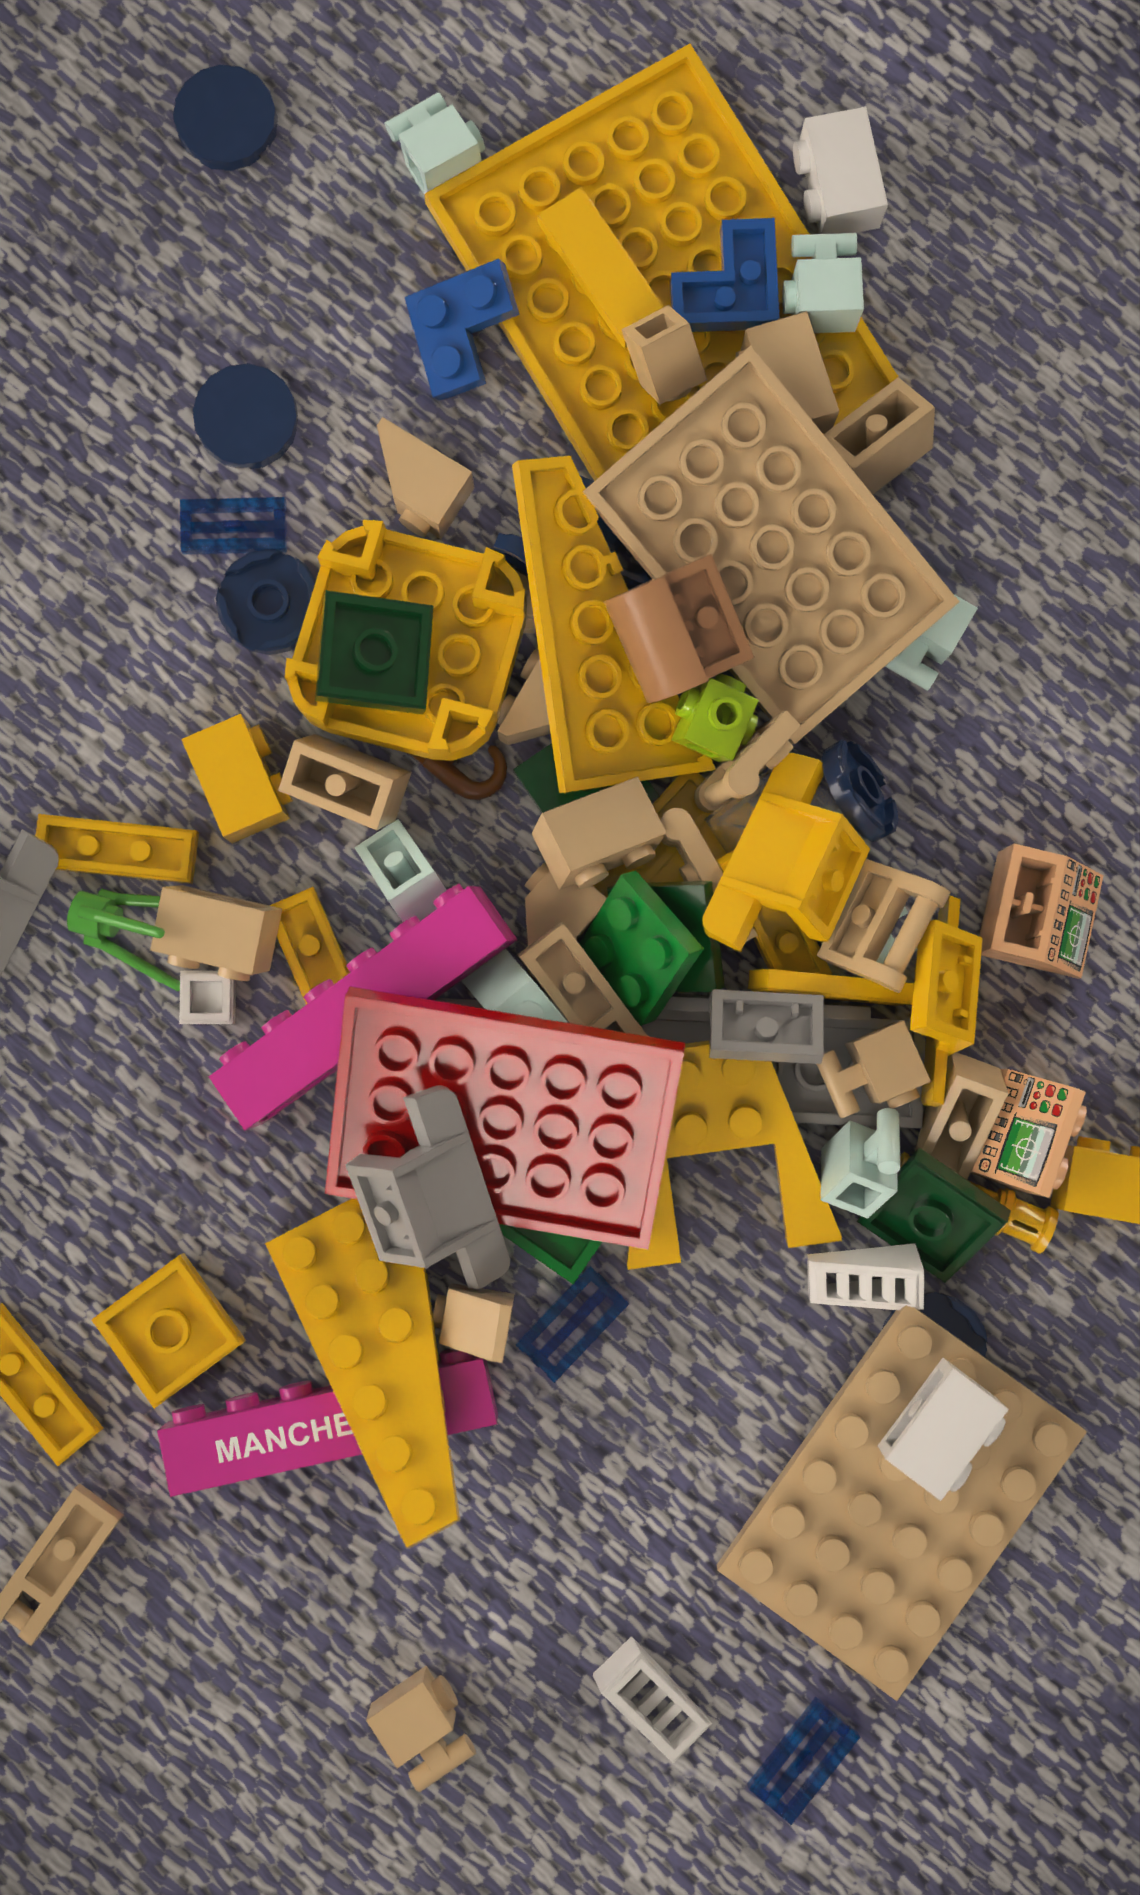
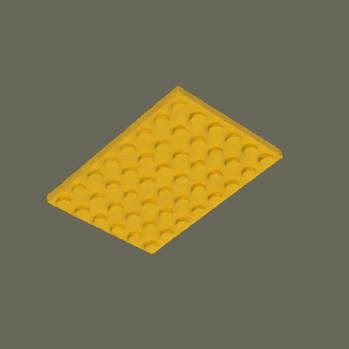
M691 43L424 193L426 206L466 271L496 259H500L506 265L520 315L498 324L594 481L736 359V352L741 350L745 330L692 332L707 380L693 387L685 397L659 404L640 385L628 347L624 349L545 235L538 224V214L582 187L664 307L667 305L671 307L670 280L672 272L722 271L720 241L722 220L775 218L780 319L792 316V314L783 313L782 291L784 281L792 279L797 259H812V257H792V235L809 234ZM862 317L855 332L814 333L839 408L834 427L899 376Z

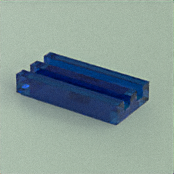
M285 497L180 499V551L183 555L249 553L265 549L287 552V501ZM274 512V520L192 522V514ZM274 532V537L192 539V534Z
M589 1265L575 1283L571 1284L520 1337L515 1345L522 1352H525L531 1358V1361L538 1368L540 1367L546 1373V1376L555 1383L629 1305V1302ZM592 1281L598 1289L538 1350L532 1343ZM608 1297L613 1302L611 1306L553 1365L548 1360L549 1356Z
M815 1697L747 1783L748 1789L792 1825L861 1737L853 1727L848 1726L834 1711L829 1710L822 1701ZM819 1719L824 1721L775 1785L769 1790L766 1786ZM832 1732H837L841 1737L789 1803H784L781 1797L799 1774L809 1765L814 1755Z

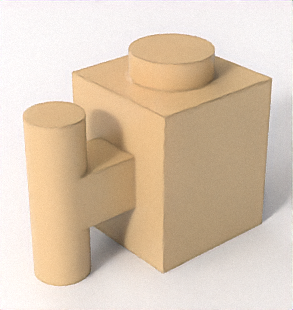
M904 1020L893 1022L845 1043L853 1065L842 1068L834 1049L824 1053L821 1064H817L840 1118L847 1117L861 1110L852 1091L858 1087H864L870 1103H883L886 1101L889 1108L893 1109L919 1098L920 1095L917 1087L931 1082Z
M427 1666L373 1701L366 1719L396 1768H399L416 1755H421L424 1762L408 1772L410 1781L418 1792L423 1791L476 1754L475 1747L466 1734H463L449 1745L443 1739L445 1735L454 1729L456 1716L454 1707L458 1705V1701L448 1681L442 1675L434 1678Z

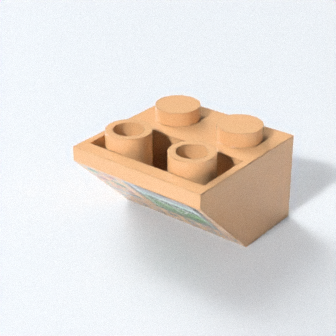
M1012 844L999 851L979 935L983 938L981 956L1077 979L1082 978L1104 875L1068 856L1019 844Z
M1000 1069L1009 1094L971 1173L1021 1192L1050 1198L1052 1189L1057 1190L1061 1186L1067 1173L1068 1159L1064 1157L1070 1137H1076L1084 1124L1087 1109L1086 1106L1082 1105L1086 1092L1018 1071Z

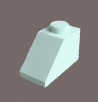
M399 819L354 847L402 922L413 916H417L421 921L437 909L433 901L444 893L446 888Z
M506 949L462 980L484 1009L568 1023Z

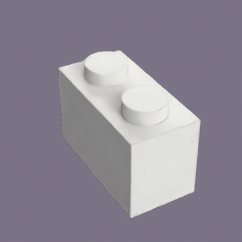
M861 107L805 118L800 139L793 144V160L796 173L798 175L805 174L809 190L804 191V211L807 222H816L818 234L857 233L880 228L888 202L867 108Z
M942 1358L878 1444V1448L888 1462L942 1501L949 1490L955 1492L965 1483L972 1470L970 1461L981 1446L988 1447L999 1437L1005 1426V1419L1003 1417L1009 1409L993 1394L945 1358Z

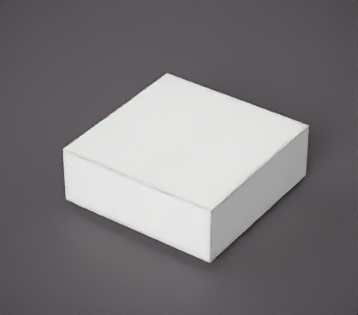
M180 971L179 1024H235L236 980L217 975L218 971Z

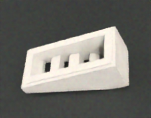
M915 1243L807 1254L810 1303L901 1310L907 1305L917 1310L924 1309V1269ZM826 1273H836V1283L827 1284ZM849 1274L858 1275V1281L849 1282ZM872 1276L881 1277V1279H872Z
M632 1636L593 1673V1678L601 1694L672 1763L712 1724L703 1711ZM651 1679L656 1685L639 1702L634 1704L631 1699ZM668 1696L672 1701L650 1721L647 1716ZM683 1710L689 1717L666 1738L661 1731Z

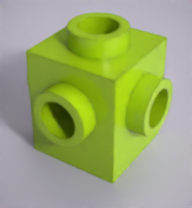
M718 674L715 676V679L709 678V681L682 693L675 714L681 718L671 740L715 761H733L740 744L745 746L756 729L758 716L753 713L759 700L744 693L747 686L741 681L724 674Z

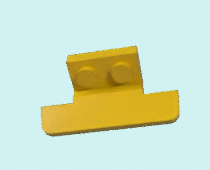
M789 753L773 768L704 912L702 919L703 928L710 938L741 952L762 906L770 909L785 911L810 939L829 942L870 848L843 814L810 805L824 776L821 760Z
M949 895L944 907L940 908L938 920L935 919L929 922L917 946L910 1024L911 1031L926 1035L924 1067L931 1082L922 1085L921 1101L922 1105L932 1107L944 1104L948 1056L973 1045L975 1041L983 938L958 928L961 899Z

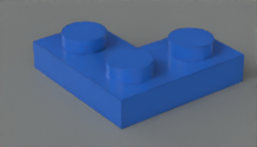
M775 218L722 220L720 227L722 271L671 273V308L689 322L692 332L746 330L780 319Z
M500 259L404 297L433 398L438 401L487 384L472 333L520 315L506 265Z

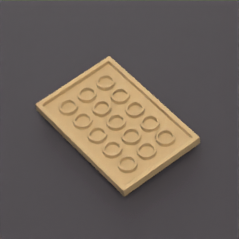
M751 345L583 491L584 495L595 507L598 515L652 579L712 554L755 657L729 669V671L737 680L747 686L745 690L750 696L759 700L757 705L769 719L787 710L801 725L788 740L791 744H796L960 602Z
M905 1305L901 1310L894 1312L718 1562L717 1571L898 1701L1087 1431L920 1310ZM945 1358L993 1394L1009 1410L1003 1417L1005 1419V1426L999 1437L988 1447L982 1445L970 1461L972 1470L965 1483L955 1492L949 1490L942 1501H940L888 1462L878 1448V1444L941 1359Z

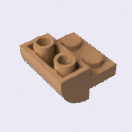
M712 554L699 558L604 601L647 703L657 702L709 681L708 679L755 658Z

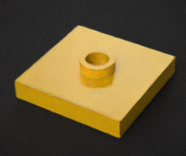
M185 1253L178 1255L91 1319L154 1409L246 1341Z

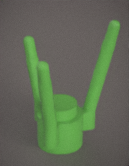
M103 888L100 889L98 895L83 890L75 895L67 916L69 931L84 935L83 943L85 945L101 949L154 980L165 984L175 991H180L179 980L106 939V937H115L119 929L155 938L164 937L165 931L162 928L123 917L122 907L117 906L158 908L160 896L123 894Z

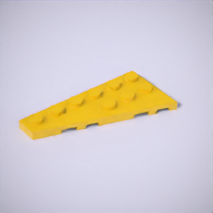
M571 456L516 461L512 464L559 793L617 785L635 777H638L640 781L716 770L711 758L671 740L681 718L675 714L679 701L678 695L653 703H647L604 604V601L628 591L620 573L623 571V568L616 553H611L597 523L599 516L595 507L583 493L586 488Z
M349 1199L265 1243L405 1547L411 1548L460 1521L452 1455L449 1449L445 1419L444 1395L441 1389L438 1367L439 1358L428 1275L426 1274V1269L422 1267L380 1261L359 1201L357 1199Z

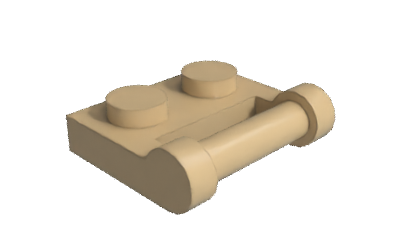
M785 710L757 727L749 742L745 746L740 744L734 760L721 762L716 767V770H713L697 787L694 794L697 807L705 813H715L724 808L729 799L733 797L738 799L745 798L754 793L759 786V774L766 767L770 770L774 768L793 749L794 746L788 740L801 725Z
M866 859L829 942L823 941L816 956L829 964L900 993L907 980L903 973L936 908L944 907L951 892L928 879ZM909 897H916L884 963H878L877 960Z

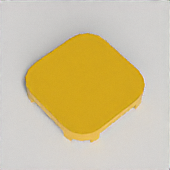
M363 520V526L343 532L333 542L326 540L317 557L321 566L292 659L286 657L284 678L288 683L293 702L299 711L312 725L328 733L431 760L454 761L472 755L489 740L498 723L501 706L504 702L525 629L527 599L519 574L506 561L505 555L486 547L483 554L387 530L383 521ZM326 590L433 605L426 710L423 715L315 701L323 597Z

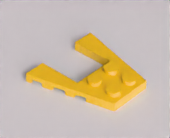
M710 1040L685 1043L649 1249L628 1246V1270L681 1263L667 1158L774 1144L785 1238L788 1248L842 1241V1235L829 1203L821 1201V1183L771 1061L709 1058Z

